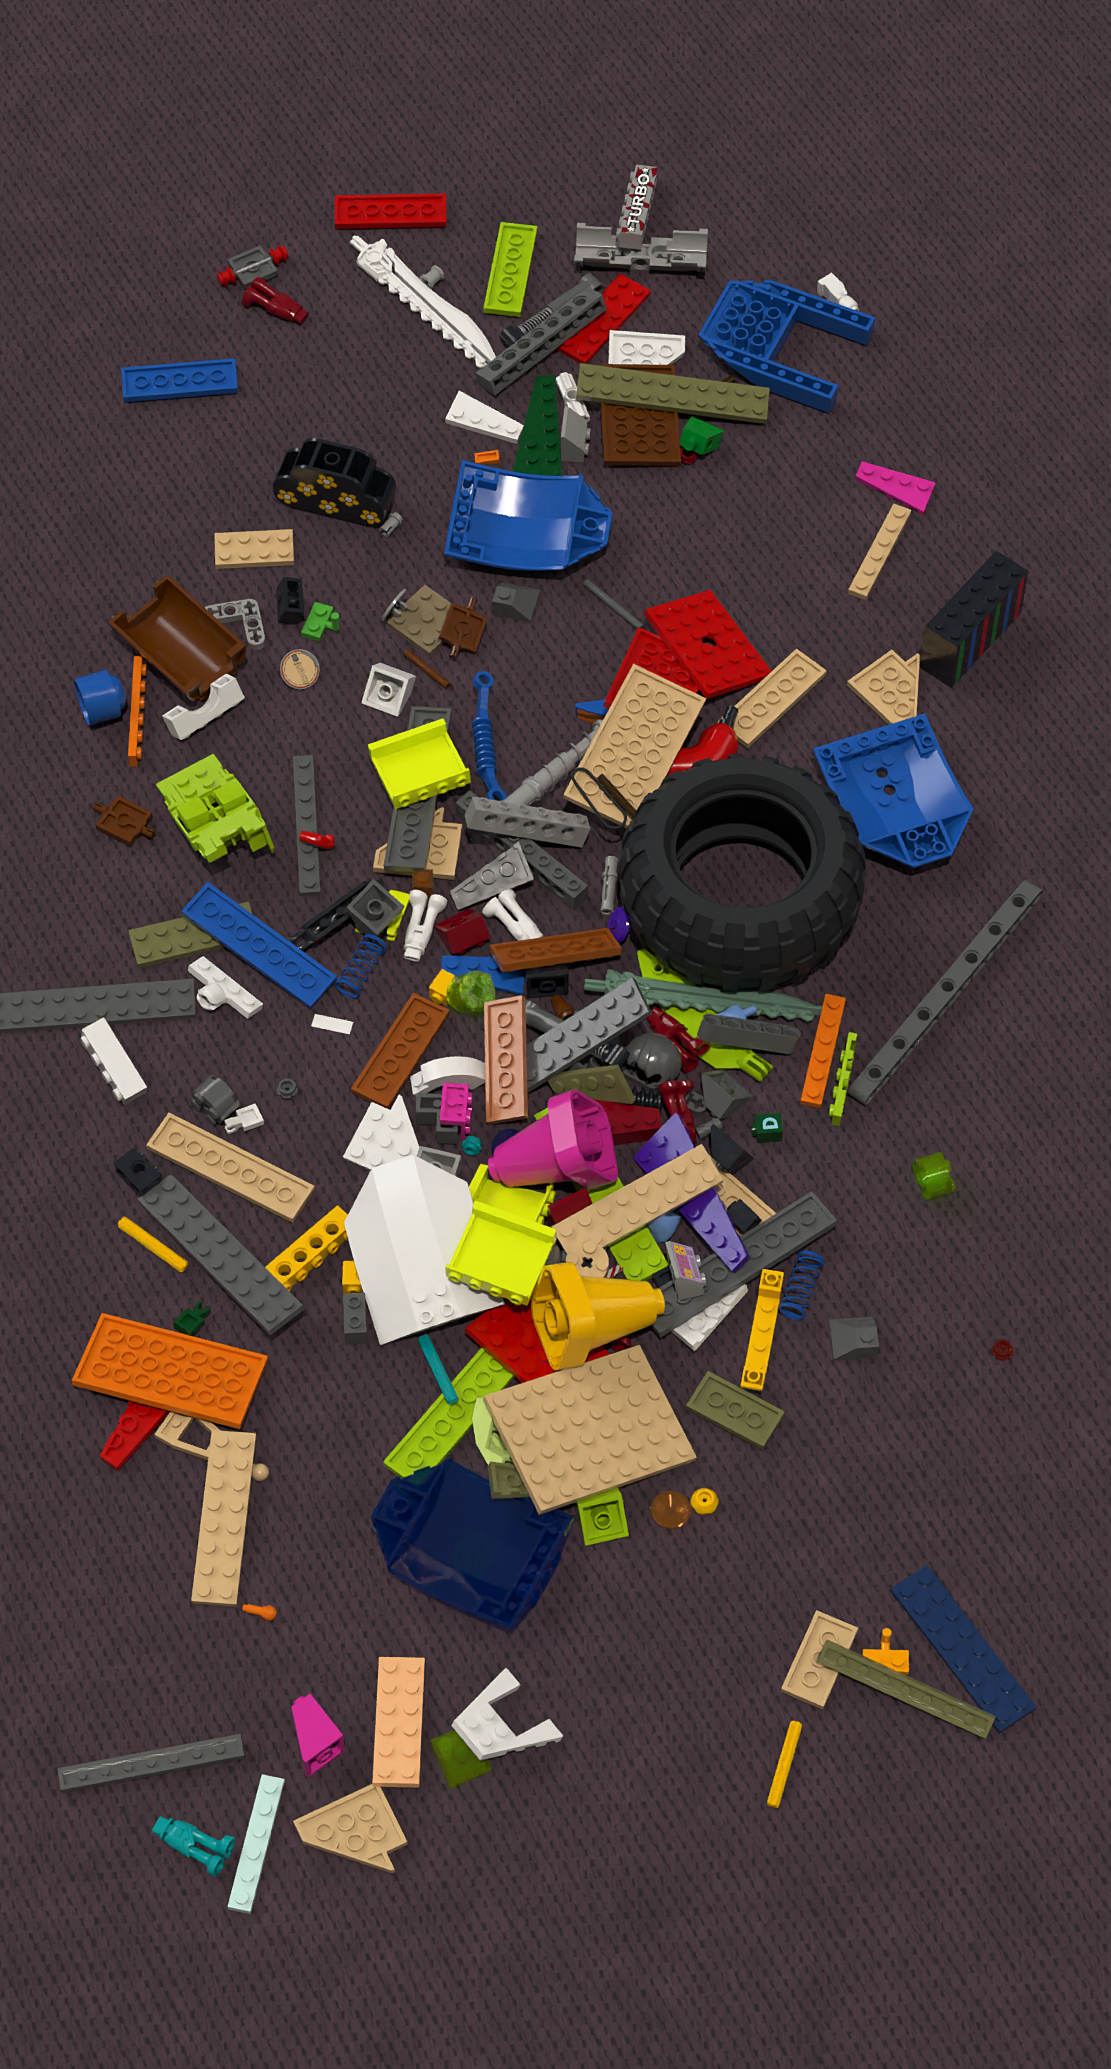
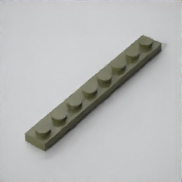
M828 1639L817 1660L818 1663L985 1739L994 1722V1715Z

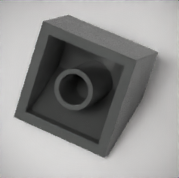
M373 879L346 907V910L358 929L365 935L372 934L379 937L401 914L404 905Z

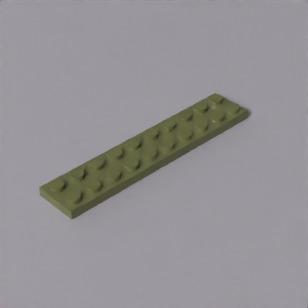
M580 363L576 399L766 424L770 388Z

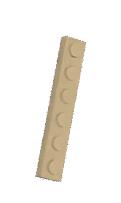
M893 504L849 587L848 594L867 600L912 510Z

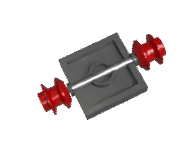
M260 245L227 259L229 267H226L225 272L218 270L217 280L221 286L224 285L227 288L228 283L231 282L234 285L237 278L243 288L247 289L248 286L252 287L253 280L258 276L265 280L278 276V270L274 264L278 266L281 260L286 263L288 252L285 247L278 245L277 250L270 248L269 255H267Z

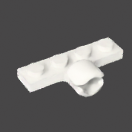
M204 956L189 965L188 972L206 985L198 990L197 1001L203 1009L212 1011L220 1005L227 1003L247 1019L262 1009L263 1003Z

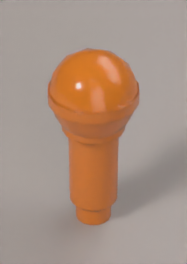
M244 1604L242 1607V1611L259 1615L266 1621H272L277 1614L275 1607L272 1605L260 1607Z

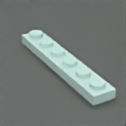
M263 1774L261 1776L228 1903V1910L248 1914L252 1912L285 1780L282 1778Z

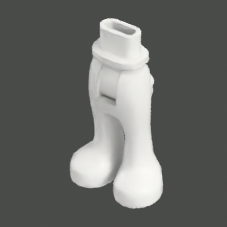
M512 889L502 891L498 899L494 897L483 908L482 913L485 917L492 918L496 916L518 941L544 937L536 924L520 908L515 900L516 894ZM504 907H506L517 918L518 922L515 921L508 914Z
M412 890L409 894V901L413 911L407 927L403 949L405 951V959L419 962L430 941L436 917L447 906V899L441 895H431L424 924L420 926L428 897L420 890Z

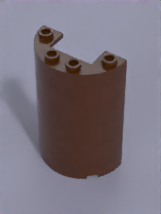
M167 574L153 586L154 599L146 602L139 611L131 614L128 619L126 613L122 610L120 613L112 616L108 624L191 701H196L197 699L203 701L210 696L211 683L225 674L235 677L238 673L236 670L238 664H242L245 659L246 645Z

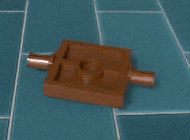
M469 597L467 606H460L451 602L441 627L438 639L452 646L449 657L452 659H457L459 650H464L474 655L488 618L474 610L477 599L474 597Z
M117 796L107 807L98 802H95L93 805V810L102 814L96 824L97 830L129 846L141 834L151 839L155 836L156 831L146 827L153 817L152 812L120 796Z

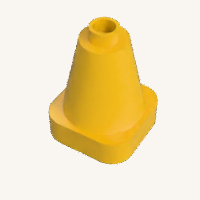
M573 1262L545 1265L541 1270L531 1299L533 1322L548 1362L555 1371L582 1367L590 1350L653 1325L657 1315L663 1314L665 1310V1301L661 1290L658 1288L653 1289L647 1281L580 1276Z

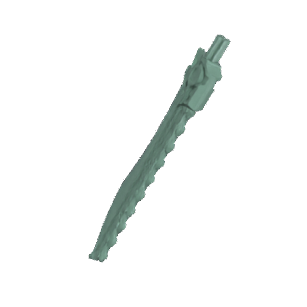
M610 969L607 970L606 981L585 979L584 990L605 992L604 995H606L627 980L634 978L648 1005L657 1003L664 1007L677 1005L682 1009L695 1007L700 1011L713 1009L720 1013L735 1004L740 1005L742 1009L754 1005L757 1013L752 1016H758L759 1014H765L770 1018L784 1016L788 1020L802 1018L806 1022L812 1021L814 1015H821L822 1011L821 1005L815 1006L798 998L770 990L759 991L755 987L738 988V991H725L723 986L669 982L635 976L630 972L620 974Z

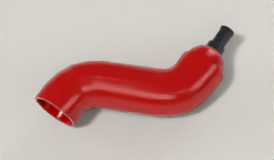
M727 706L723 719L702 731L699 741L695 746L681 748L667 776L679 770H687L692 767L694 762L710 758L712 761L727 759L729 754H736L739 745L736 732L734 731V721L739 710L734 706Z

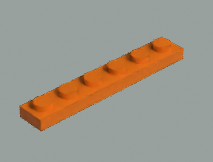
M134 656L128 748L130 767H138V759H142V747H139V742H143V730H140V726H144V714H141V709H145V697H142V693H146V681H143V676H147V664H143L142 656Z
M825 994L800 1101L802 1105L817 1108L822 1106L846 1002L844 997Z

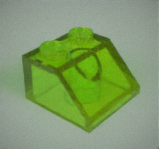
M455 1729L430 1740L431 1751L449 1789L492 1771L489 1760H479Z

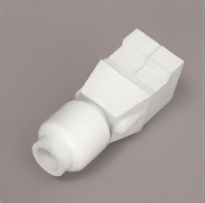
M832 273L817 282V293L820 296L824 295L828 301L859 311L857 302L850 296H847L843 283Z

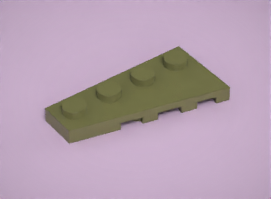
M619 1065L560 1072L548 1080L555 1095L577 1089L596 1100L632 1104L635 1101V1097Z
M490 1461L488 1474L492 1499L530 1497L515 1465Z

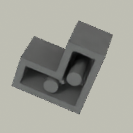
M417 1093L416 1124L436 1125L437 1143L458 1144L459 1125L440 1124L442 1094Z

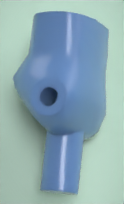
M735 1004L717 1015L746 1019V1017L757 1013L754 1005L742 1009L740 1005Z

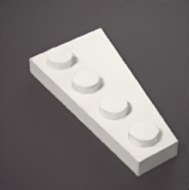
M458 391L445 419L447 424L518 444L524 425L461 391Z
M742 1285L671 1332L692 1350L696 1351L748 1292L747 1285Z

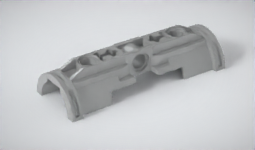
M577 223L574 266L583 267V265H588L592 267L625 268L631 270H693L706 273L708 229H699V231L673 230V238L651 237V244H642L641 250L619 247V239H616L615 235H611L612 227L586 226V223Z

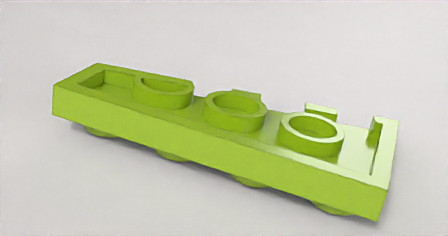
M849 1032L846 1050L841 1052L840 1062L843 1065L842 1068H838L836 1080L839 1081V1085L834 1086L832 1097L836 1101L835 1105H830L829 1117H832L831 1125L840 1126L855 1055L856 1033Z

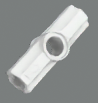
M567 372L561 373L556 378V384L564 400V407L571 408L589 422L590 416L583 400L576 399L577 386L572 375Z

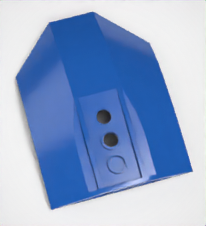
M926 714L813 748L814 755L827 785L837 794L840 804L845 811H849L852 815L862 846L912 868L952 856L974 807L970 804L952 773ZM882 770L886 772L887 776L880 778L876 772ZM891 786L895 789V793L887 795L884 792V788Z

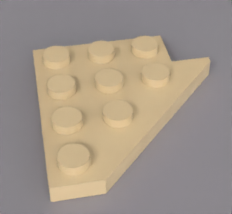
M442 807L435 811L425 873L385 871L383 865L387 843L376 850L373 872L455 880L462 824L443 822L444 808Z

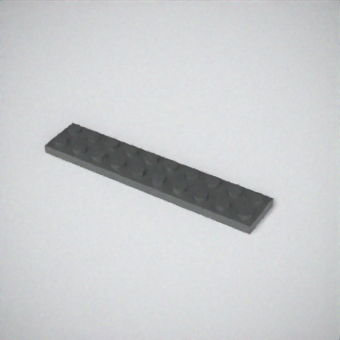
M412 706L408 730L443 718L446 723L447 733L449 734L452 709ZM438 795L409 804L406 807L393 809L383 865L385 871L425 873Z
M194 979L0 993V1033L87 1027L103 1017L108 1025L196 1018Z
M169 1175L148 1193L137 1199L138 1203L269 1335H272L304 1310L303 1305L173 1175Z
M812 1191L740 1236L750 1258L736 1273L725 1264L716 1252L702 1260V1267L699 1268V1272H704L707 1285L703 1286L704 1295L679 1300L673 1279L658 1288L664 1297L665 1310L663 1314L657 1315L655 1323L650 1326L660 1338L760 1275L762 1269L768 1270L838 1225L837 1219Z

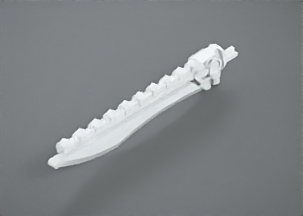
M354 235L350 244L360 252L357 258V265L380 284H387L390 293H398L400 301L409 303L411 311L420 312L423 321L432 322V329L436 331L441 330L443 332V339L453 340L454 348L463 349L466 358H474L476 367L483 368L487 364L486 361L489 363L496 358L488 340L473 320L428 288L395 255L392 248L387 249L384 239L368 245L359 236ZM392 265L395 267V274L392 273Z

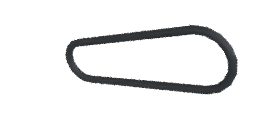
M583 767L575 769L571 775L572 781L603 825L612 830L622 828L627 821L625 810L588 769ZM577 771H585L622 811L624 821L621 825L610 826L604 821L575 780L574 775Z

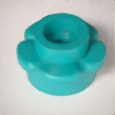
M474 1136L466 1137L461 1143L463 1151L470 1156L479 1154L482 1149L481 1141Z

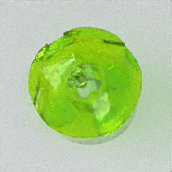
M475 970L454 976L447 987V1000L450 1006L455 1008L461 1015H470L484 1011V1002L496 1000L495 987L490 974Z
M942 1152L913 1159L915 1162L912 1163L916 1183H919L924 1191H921V1195L925 1200L949 1194L956 1190L955 1183L952 1178L950 1179L949 1172L952 1171L948 1159H944Z

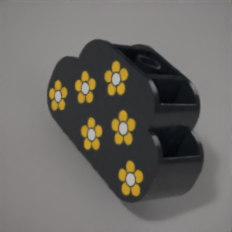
M318 438L306 439L301 448L289 449L285 453L273 482L275 497L289 507L367 526H378L383 523L396 491V482L393 476L386 470L377 467L375 459L368 452L356 447Z

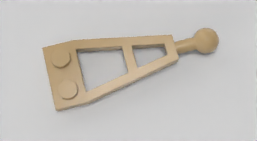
M171 1411L154 1435L156 1439L173 1449L208 1460L210 1445L207 1450L179 1440L194 1419L210 1433H212V1430H221L210 1421ZM253 1463L252 1477L256 1481L267 1479L269 1475L268 1467L261 1463L256 1465Z

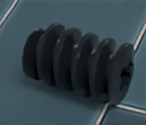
M633 1086L631 1091L635 1101L629 1105L659 1109L661 1116L664 1100L659 1090L654 1095L653 1089L650 1088L648 1094H646L644 1087L641 1088L640 1092H637L636 1086Z

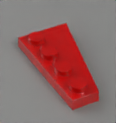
M129 1400L127 1409L118 1420V1426L110 1435L100 1454L101 1460L119 1471L171 1411Z

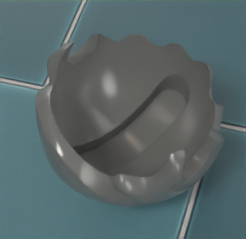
M648 1032L637 1036L629 1043L626 1049L630 1053L628 1065L636 1061L638 1067L645 1071L647 1078L654 1074L661 1075L660 1081L655 1083V1086L673 1081L678 1077L682 1066V1057L680 1051L670 1039L658 1033Z

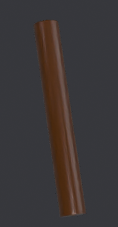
M409 649L404 651L403 655L442 687L445 689L450 687L451 683L412 651Z

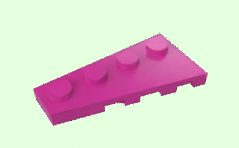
M863 461L860 464L855 479L875 491L879 490L885 493L890 499L894 498L902 502V505L917 510V513L922 516L935 488V482Z

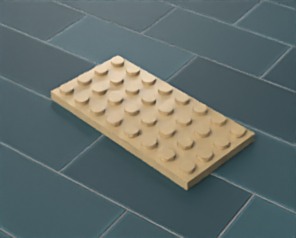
M633 664L578 768L588 769L596 779L599 775L604 774L637 810L644 797L648 793L657 790L663 779L666 778L705 704L706 698ZM577 771L574 775L575 780L601 817L621 825L624 821L622 811L585 771ZM571 779L563 794V798L595 813ZM626 812L627 821L623 827L627 829L633 818Z

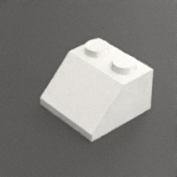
M382 663L373 665L362 704L398 717L411 695L416 676Z

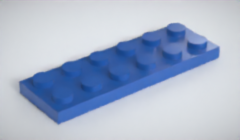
M235 358L121 368L124 402L238 393Z

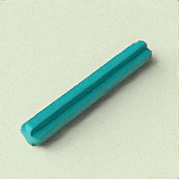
M424 1334L420 1336L418 1342L449 1405L457 1403L459 1398L429 1335Z

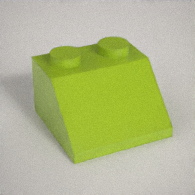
M618 1488L575 1502L585 1546L629 1536L622 1495Z

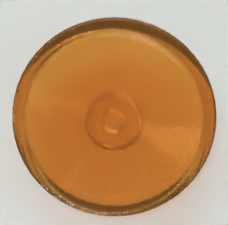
M662 1492L654 1498L651 1504L653 1519L659 1525L666 1528H676L683 1525L691 1514V1506L688 1499L679 1492Z

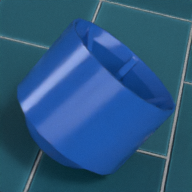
M106 669L74 679L77 698L89 727L121 717V710L126 705L127 698L124 686L117 676L109 674Z

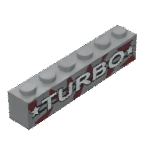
M636 165L635 171L631 172L630 183H628L627 194L625 195L622 207V216H620L619 228H617L616 239H619V247L638 250L642 248L657 185L658 167Z

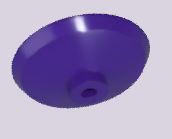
M624 907L615 909L611 913L607 928H609L617 942L620 943L627 936L630 927V915H627Z

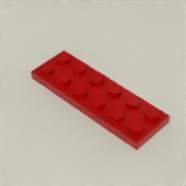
M446 193L335 195V229L446 227Z
M619 274L602 293L607 309L555 350L578 363L588 364L609 341L610 330L618 331L651 295V290Z

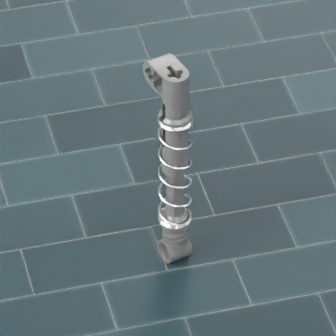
M604 719L595 721L592 724L593 731L589 735L586 732H582L583 740L576 745L569 743L571 749L567 753L556 754V758L547 765H542V769L534 776L524 779L522 785L503 801L529 806L534 801L541 800L546 791H552L558 781L566 780L568 773L578 768H575V764L579 760L581 763V759L584 757Z

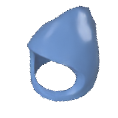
M672 1210L646 1226L657 1243L665 1242L676 1231L681 1216L676 1215Z

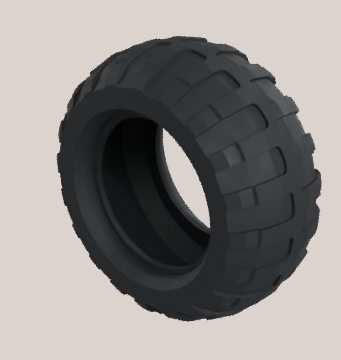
M729 754L727 759L715 761L707 758L694 762L692 767L687 770H679L663 779L659 788L652 793H648L635 812V819L631 820L622 840L619 863L621 902L627 915H630L632 927L644 947L648 946L655 953L658 961L669 970H678L687 975L689 981L696 984L705 985V983L723 986L725 991H738V988L757 987L759 991L775 988L777 983L802 979L808 975L811 968L828 961L838 949L840 940L846 938L858 917L865 887L866 857L859 840V832L850 812L845 811L840 804L837 794L829 786L823 783L819 784L813 780L812 774L798 766L790 768L779 764L778 759L763 756L762 760L744 758L743 754ZM746 838L768 843L783 851L796 863L804 879L795 890L776 902L759 907L741 908L723 905L706 898L687 882L680 868L694 852L710 843L724 839Z

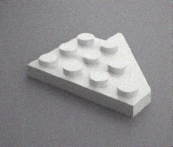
M614 330L609 332L608 364L672 365L685 354V336Z
M398 1095L391 1110L371 1102L343 1156L344 1160L371 1171L374 1167L410 1155L417 1156L419 1145L401 1095Z

